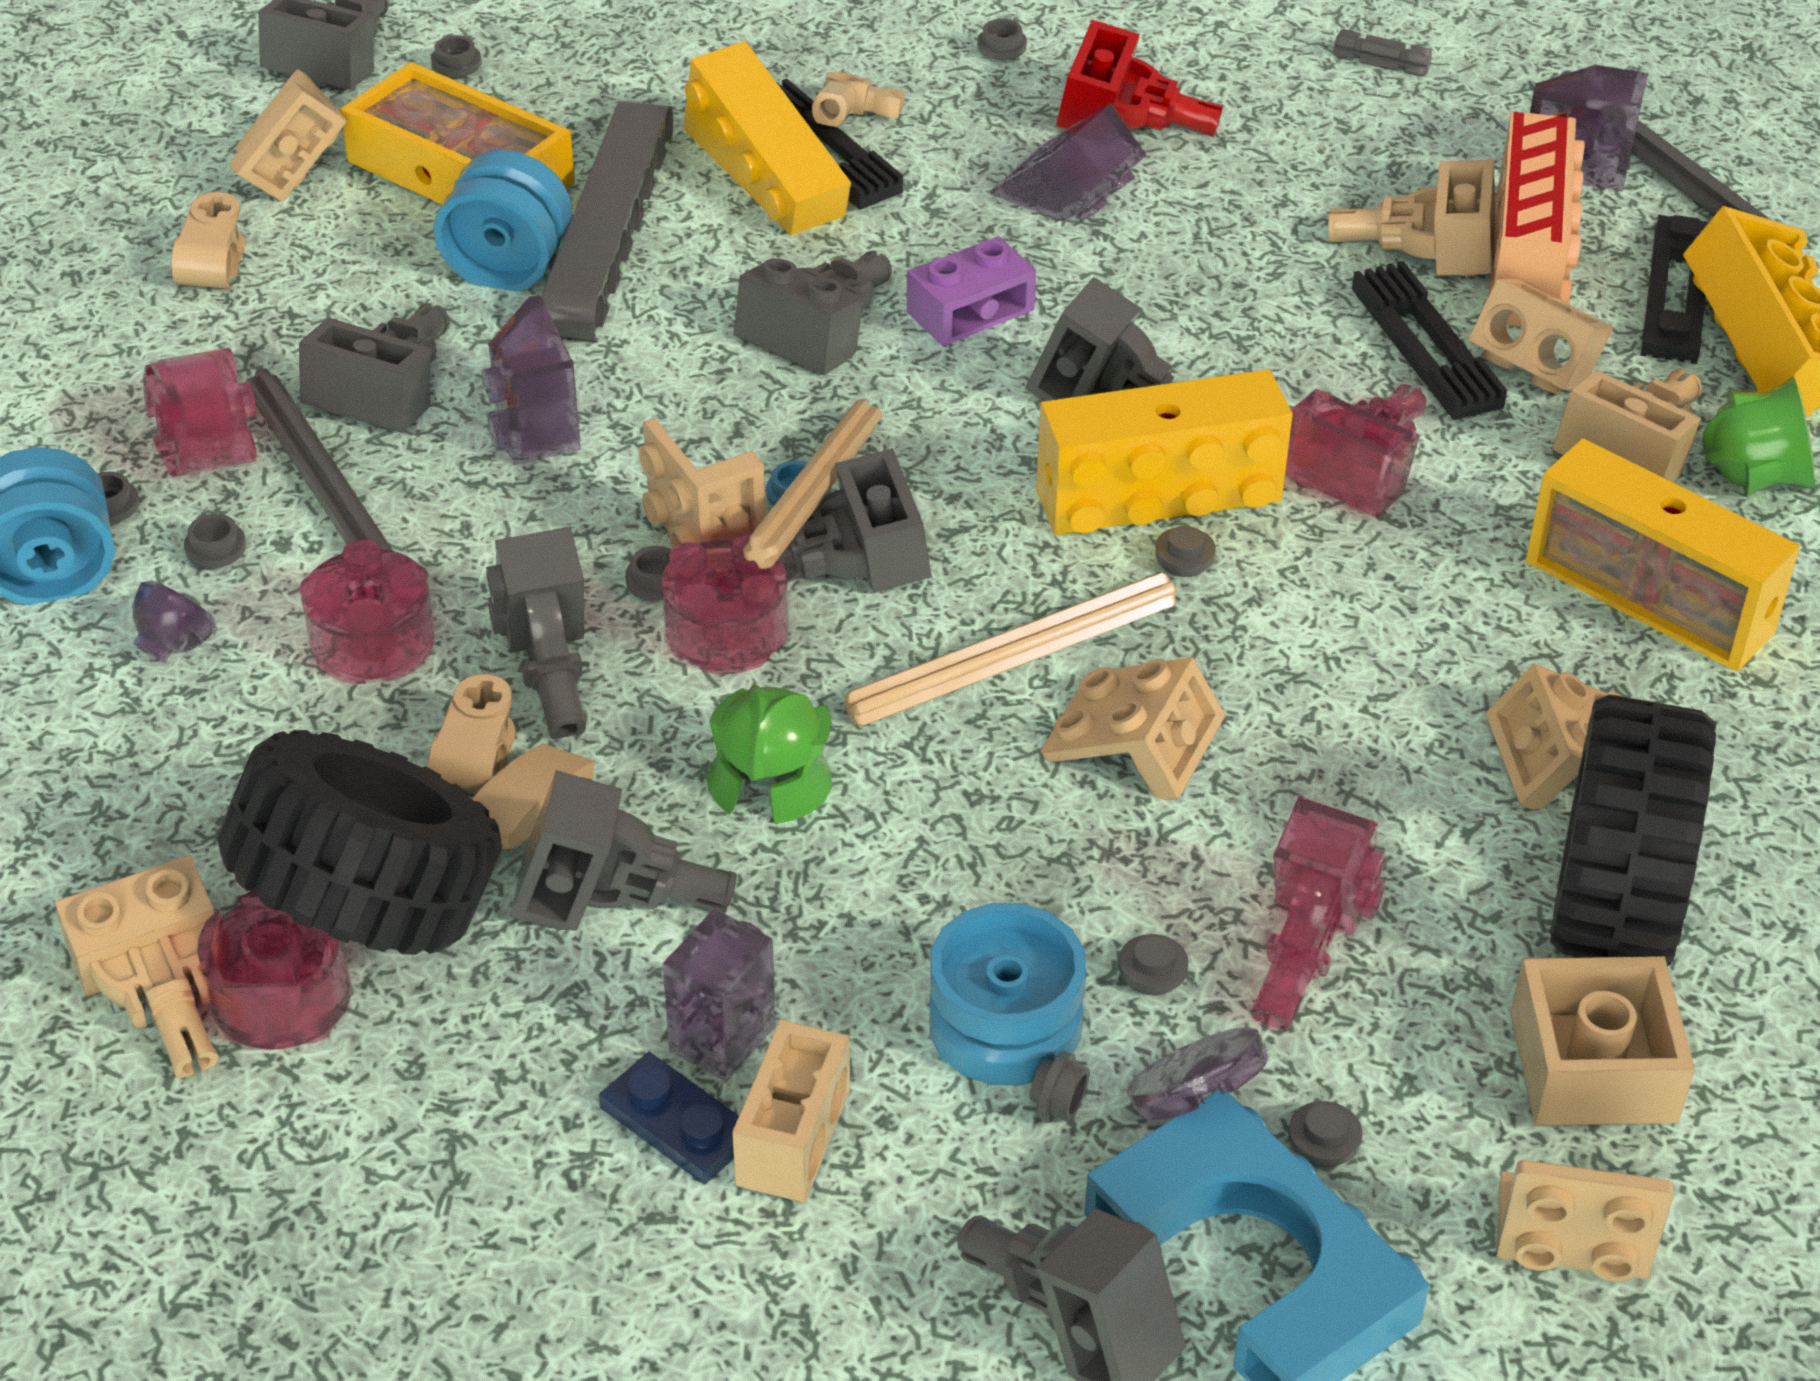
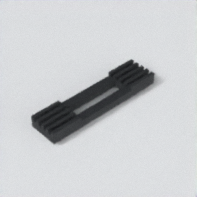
M787 78L782 80V85L776 82L814 134L849 163L848 165L842 162L839 166L851 182L848 201L861 210L903 193V175L874 150L870 152L864 150L838 127L816 123L812 115V104L814 101Z
M1658 215L1640 356L1647 357V354H1651L1653 358L1659 359L1660 356L1666 357L1665 360L1672 361V358H1677L1678 362L1690 360L1691 364H1697L1701 347L1705 294L1695 285L1693 281L1694 274L1691 269L1689 271L1685 313L1664 310L1670 259H1675L1676 263L1686 261L1683 256L1684 252L1709 222L1680 215Z
M1404 261L1398 262L1397 268L1393 263L1387 264L1386 271L1382 266H1377L1375 273L1371 268L1365 269L1364 276L1360 271L1354 272L1352 291L1453 420L1504 408L1507 396L1505 386L1481 357L1475 358L1427 299L1428 291ZM1411 313L1452 364L1451 369L1448 365L1441 367L1438 365L1400 315Z

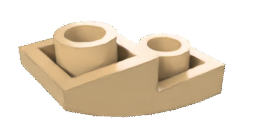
M541 744L525 752L500 770L477 792L472 800L481 802L489 810V816L496 820L499 826L502 849L516 848L530 838L555 771L558 770L593 780L594 760Z

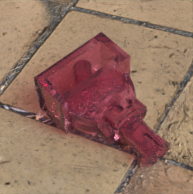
M1401 384L1386 399L1379 396L1372 398L1369 407L1366 409L1367 401L1361 399L1352 405L1319 389H1315L1291 409L1293 415L1285 475L1294 479L1297 484L1304 488L1321 491L1347 503L1355 510L1364 511L1378 518L1404 494L1420 435L1415 433L1416 427L1413 421L1421 416L1426 409L1427 401L1425 395L1417 388L1408 394L1411 385Z
M1298 796L1273 854L1276 910L1287 913L1288 917L1281 935L1271 933L1266 942L1267 958L1271 962V966L1251 1011L1255 1021L1285 1032L1289 1031L1310 981L1328 974L1331 966V957L1326 951L1336 931L1354 936L1362 917L1373 920L1385 889V881L1379 878L1386 857V852L1377 849V822Z

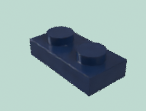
M650 1051L599 1093L600 1108L704 1185L734 1159L733 1129L739 1115Z

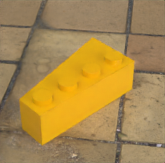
M743 41L692 58L690 61L689 80L685 85L686 109L683 129L766 211L773 221H776L790 235L844 217L846 215L851 186L850 180L747 42Z
M1722 206L1683 254L1694 274L1693 281L1707 297L1715 312L1713 315L1715 321L1727 333L1735 348V357L1748 371L1757 388L1756 392L1769 391L1794 376L1801 392L1805 415L1810 416L1820 405V288L1815 287L1812 278L1819 271L1815 259L1807 254L1804 256L1802 252L1803 247L1808 243L1805 230Z

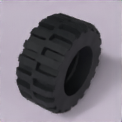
M1612 694L1594 701L1572 802L1551 926L1550 943L1561 953L1584 958L1665 956L1667 966L1671 965V962L1674 960L1694 882L1714 763L1716 722L1702 710Z
M293 730L289 734L281 731L254 747L217 837L220 855L226 870L235 873L236 882L246 891H253L259 895L260 902L274 911L281 910L292 916V921L309 929L313 926L330 933L329 937L346 943H349L350 940L365 944L368 949L382 952L388 949H395L401 954L417 955L422 950L429 954L439 952L451 946L466 934L502 851L500 831L496 820L489 816V810L481 802L473 801L469 798V792L459 785L450 784L441 778V774L426 766L422 768L409 762L407 757L391 751L388 753L374 748L373 744L357 739L350 741L342 739L337 734L326 732L316 735L308 730Z

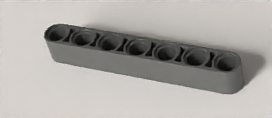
M618 101L543 290L539 310V327L542 336L598 341L599 338L596 337L595 332L597 327L604 326L611 304L608 303L609 294L616 293L623 274L620 271L621 261L627 262L635 241L631 237L632 231L639 230L646 211L643 207L644 199L650 200L657 181L654 177L655 169L661 170L668 150L665 148V142L672 139L673 109L671 106Z

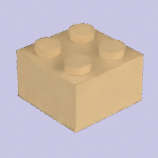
M1665 956L1523 959L1510 1014L1535 1126L1679 1123L1695 1067Z

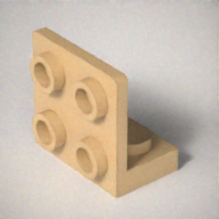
M298 69L291 75L237 144L236 151L238 153L229 165L240 177L279 201L285 200L292 190L302 183L307 171L326 147L336 140L339 131L347 120L315 83Z
M655 418L643 422L644 445L639 447V459L647 476L648 492L643 493L642 502L650 523L654 527L663 525L669 532L672 548L677 553L679 560L686 561L690 559L703 577L736 565L732 544L750 541V536L766 517L764 464L753 451H749L697 470Z
M1193 657L1169 661L1153 659L1142 665L1116 669L1101 667L1090 672L1081 680L1078 691L1063 715L1055 722L1054 729L1042 747L1041 753L1046 760L1051 762L1129 753L1137 771L1144 778L1154 797L1165 801L1176 800L1180 798L1226 715Z
M1534 663L1491 706L1485 714L1520 805L1529 809L1544 808L1578 775L1594 701L1609 694L1622 695L1616 692L1605 693L1584 684L1570 673L1563 672L1559 674Z
M1520 1160L1517 1162L1515 1173L1505 1171L1501 1173L1498 1191L1496 1258L1517 1260L1523 1267L1537 1271L1550 1270L1557 1266L1593 1271L1598 1277L1614 1282L1626 1281L1633 1277L1648 1279L1674 1198L1673 1182L1666 1179Z

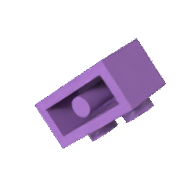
M1000 236L982 241L974 246L942 258H937L932 262L907 271V313L942 346L948 345L1033 311L1035 308L1036 269Z

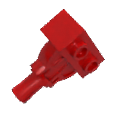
M1091 20L1067 77L1056 126L1103 141L1110 126L1120 129H1136L1146 126L1162 131L1164 126L1169 128L1170 123L1214 137L1224 105L1181 94V88L1177 87L1178 81L1162 77L1150 64L1135 58L1140 34Z

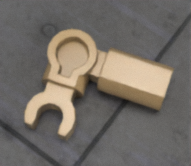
M828 72L826 74L825 86L815 97L812 104V115L816 123L838 127L849 114L863 116L865 111L898 119L899 112L904 107L906 92L894 88L871 86L872 80L850 73Z

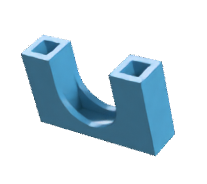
M1223 1087L1087 1174L1084 1210L1086 1217L1096 1208L1127 1222H1138L1157 1235L1160 1245L1188 1226L1204 1218L1222 1214H1244L1272 1222L1288 1232L1302 1246L1312 1265V1273L1298 1287L1239 1327L1233 1368L1246 1381H1342L1421 1324L1430 1283L1424 1279L1417 1264L1406 1254L1396 1252L1370 1227L1364 1214L1355 1205L1343 1202L1319 1179L1315 1169L1307 1159L1299 1154L1290 1152L1268 1131L1264 1120L1255 1110L1247 1106L1243 1107Z

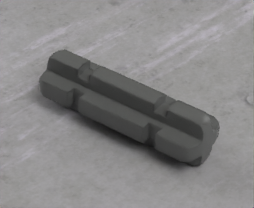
M1346 29L1340 30L1335 39L1334 56L1337 58L1352 61L1356 57L1360 58L1359 63L1398 71L1400 67L1405 69L1404 73L1416 76H1425L1431 65L1432 51L1429 48L1412 45L1411 49H1407L1406 43L1368 34L1366 39L1360 38L1361 33Z

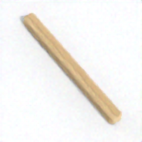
M867 399L855 401L752 533L750 541L743 548L744 557L747 561H756L759 569H768L775 564L837 481L835 463L853 459L875 430V426L882 418L879 407H870Z
M1157 573L855 688L845 695L846 712L857 726H865L1172 607L1176 603L1175 593L1177 590L1175 584L1170 581L1166 574Z

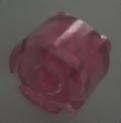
M230 348L160 359L150 362V365L145 366L143 388L148 418L155 416L160 435L152 437L156 450L170 476H185L256 461V446L253 435L247 427L246 419L256 415L255 399L250 384L248 382L238 383L236 362Z
M744 534L736 539H714L700 543L684 542L675 546L669 554L670 562L663 572L661 583L665 639L674 656L681 661L684 658L689 662L700 665V670L712 674H737L754 670L770 660V655L780 646L782 648L787 641L789 627L786 570L779 558L768 569H759L756 561L746 560L743 548L750 541L752 534Z
M357 540L347 544L342 554L324 561L301 582L300 594L310 649L316 665L330 677L350 684H366L365 680L386 677L388 682L412 673L432 653L435 627L426 570L410 557L392 550L380 549L379 545L371 540Z
M253 891L239 896L240 905L222 917L220 909L207 920L200 932L197 950L212 1015L223 1036L233 1043H241L249 1047L269 1050L291 1048L304 1043L313 1044L328 1037L334 1025L345 1013L352 994V981L344 942L329 937L330 933L313 926L309 929L292 921V916L281 910L274 911L260 902V896Z

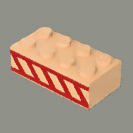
M1511 111L1496 194L1493 259L1489 294L1496 279L1518 278L1569 304L1572 280L1568 279L1571 268H1576L1581 242V235L1578 234L1582 212V203L1579 200L1583 183V171L1580 170L1585 143L1582 140H1575L1576 118ZM1513 312L1507 320V325L1522 326L1520 317Z

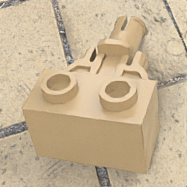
M1494 160L1440 161L1437 187L1417 190L1404 197H1384L1383 203H1378L1377 208H1330L1328 221L1330 243L1378 240V245H1382L1384 251L1402 250L1415 257L1436 259V275L1470 277L1477 274L1492 273L1496 215Z
M1676 369L1663 382L1657 379L1651 380L1644 392V384L1640 382L1631 386L1601 371L1595 370L1571 390L1552 450L1564 455L1584 438L1674 483L1682 474L1701 420L1700 417L1693 414L1692 406L1689 405L1700 396L1702 391L1701 381L1697 375L1691 373L1680 382L1685 377L1687 370Z
M191 855L54 902L66 948L86 997L102 992L110 1001L126 1008L131 1023H133L134 1028L138 1029L147 1026L144 1010L140 1002L144 1001L150 1012L153 1025L159 1031L176 1077L183 1078L194 1074L190 1063L192 1059L187 1046L192 1048L201 1071L215 1066L218 1063L219 1056L211 1044L196 1008L190 983L194 986L201 1006L207 1005L213 1000L212 995L214 992L207 974L211 965L212 952L221 949L214 908Z

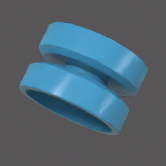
M498 149L479 154L463 168L454 184L453 190L447 195L438 210L433 227L437 249L447 265L465 281L473 285L516 292L528 289L544 276L552 261L555 250L559 248L565 237L573 216L570 195L560 178L545 164L519 151Z
M34 447L12 451L1 456L0 596L18 604L33 605L84 595L95 589L110 572L115 555L108 507L101 477L87 461L65 450Z
M990 903L962 912L942 927L931 947L929 1036L941 1059L961 1075L989 1085H1024L1033 1081L1036 1071L1044 1059L1054 1061L1061 1051L1074 1054L1082 1035V1001L1085 995L1086 961L1085 949L1073 929L1052 913L1023 903Z

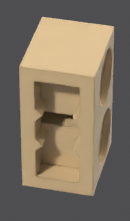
M1518 278L1496 279L1468 340L1485 349L1482 357L1489 362L1506 369H1513L1514 365H1517L1532 373L1530 378L1532 384L1545 391L1560 395L1562 390L1574 389L1592 373L1614 327ZM1513 312L1520 317L1522 322L1521 334L1515 341L1510 338L1506 328L1507 320ZM1560 337H1564L1571 348L1570 358L1564 366L1559 364L1554 355V347Z
M779 1020L733 1129L735 1186L802 1203L807 1202L850 1092V1041L848 1035Z

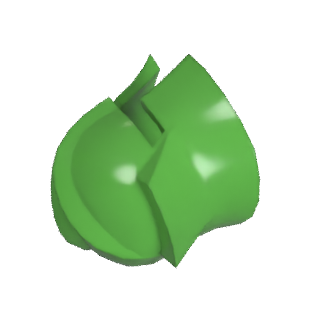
M1794 376L1778 387L1766 392H1742L1729 389L1726 396L1727 403L1718 409L1716 415L1706 425L1703 432L1702 445L1706 452L1705 459L1716 465L1718 470L1732 484L1744 487L1746 497L1757 491L1779 484L1797 485L1813 490L1815 488L1814 457L1803 400Z
M753 684L748 691L744 688L735 691L717 706L709 720L717 755L710 764L706 779L708 791L718 806L730 815L740 797L743 778L732 768L731 763L737 769L747 774L752 781L779 776L798 769L796 775L791 778L771 784L770 795L774 824L793 821L808 815L825 802L832 789V774L828 762L822 754L832 724L827 705L814 707L806 695L783 688L759 687Z

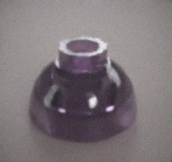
M149 580L140 583L132 605L133 621L138 633L132 644L142 652L166 663L171 654L189 652L201 646L217 630L215 618L190 599L156 581Z

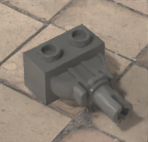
M272 0L258 11L260 67L280 72L281 76L288 79L299 69L311 80L325 83L329 88L351 90L374 71V36L378 33L377 28L379 26L377 21L378 18L385 15L388 11L389 1L335 0L334 6L333 2L326 4L314 0Z
M873 250L866 252L853 262L844 258H836L830 264L824 262L815 268H797L793 262L779 258L766 260L764 263L739 276L734 336L825 375L842 365L856 353L863 309L872 303V297L874 296L873 288L890 279L892 274L891 263L885 255L881 253L877 256V251Z
M1093 277L1062 312L1025 389L1043 401L1169 384L1173 383L1174 376L1171 375L1173 366L1157 356L1156 350L1148 336L1134 324L1141 307Z
M423 303L407 320L396 317L388 321V330L385 323H380L374 330H369L328 317L299 342L300 402L321 408L331 415H344L376 425L381 429H390L403 433L430 407V364L436 359L437 349L434 340L438 339L449 329L450 320L446 310L438 305L432 308V303Z
M893 448L835 463L840 490L828 494L822 499L772 567L759 569L756 561L746 560L743 548L749 541L732 544L742 582L795 568L796 573L802 572L805 579L821 574L840 578L867 576L872 591L875 593L932 578L923 521Z
M571 526L495 540L496 565L486 567L491 596L488 598V607L494 634L506 633L511 653L527 650L529 662H526L522 667L524 684L538 691V695H540L550 737L552 739H559L583 734L586 730V722L576 684L582 676V660L578 652L569 654L566 643L584 639V577Z
M556 770L522 858L510 916L557 930L577 931L587 906L615 908L636 904L654 909L657 908L659 902L666 903L668 898L725 915L727 906L729 907L733 897L737 874L680 859L679 851H676L677 841L654 835L652 830L639 818L619 809L622 789Z
M1095 1208L1078 1227L1063 1225L1052 1231L1034 1223H1029L1016 1233L982 1215L973 1216L962 1227L957 1242L958 1249L963 1251L960 1254L961 1258L970 1264L1003 1276L1013 1299L1021 1303L1025 1302L1047 1314L1053 1321L1068 1375L1076 1381H1155L1186 1348L1176 1310V1302L1172 1295L1162 1257L1161 1245L1157 1235L1144 1225L1135 1221L1127 1222Z

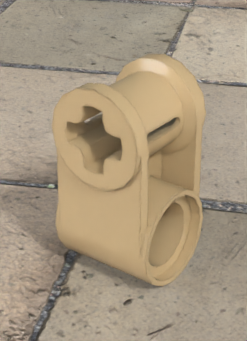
M209 192L200 195L191 203L181 234L176 238L172 251V277L176 285L232 289L233 286L229 285V280L231 276H237L239 262L245 249V238L238 232L237 227L240 205L233 195L225 192Z
M476 674L461 681L454 690V695L441 730L436 733L430 749L428 768L441 774V778L450 784L459 785L471 795H476L494 775L506 766L515 740L516 729L513 721L508 717L512 706V690L504 679L492 674Z

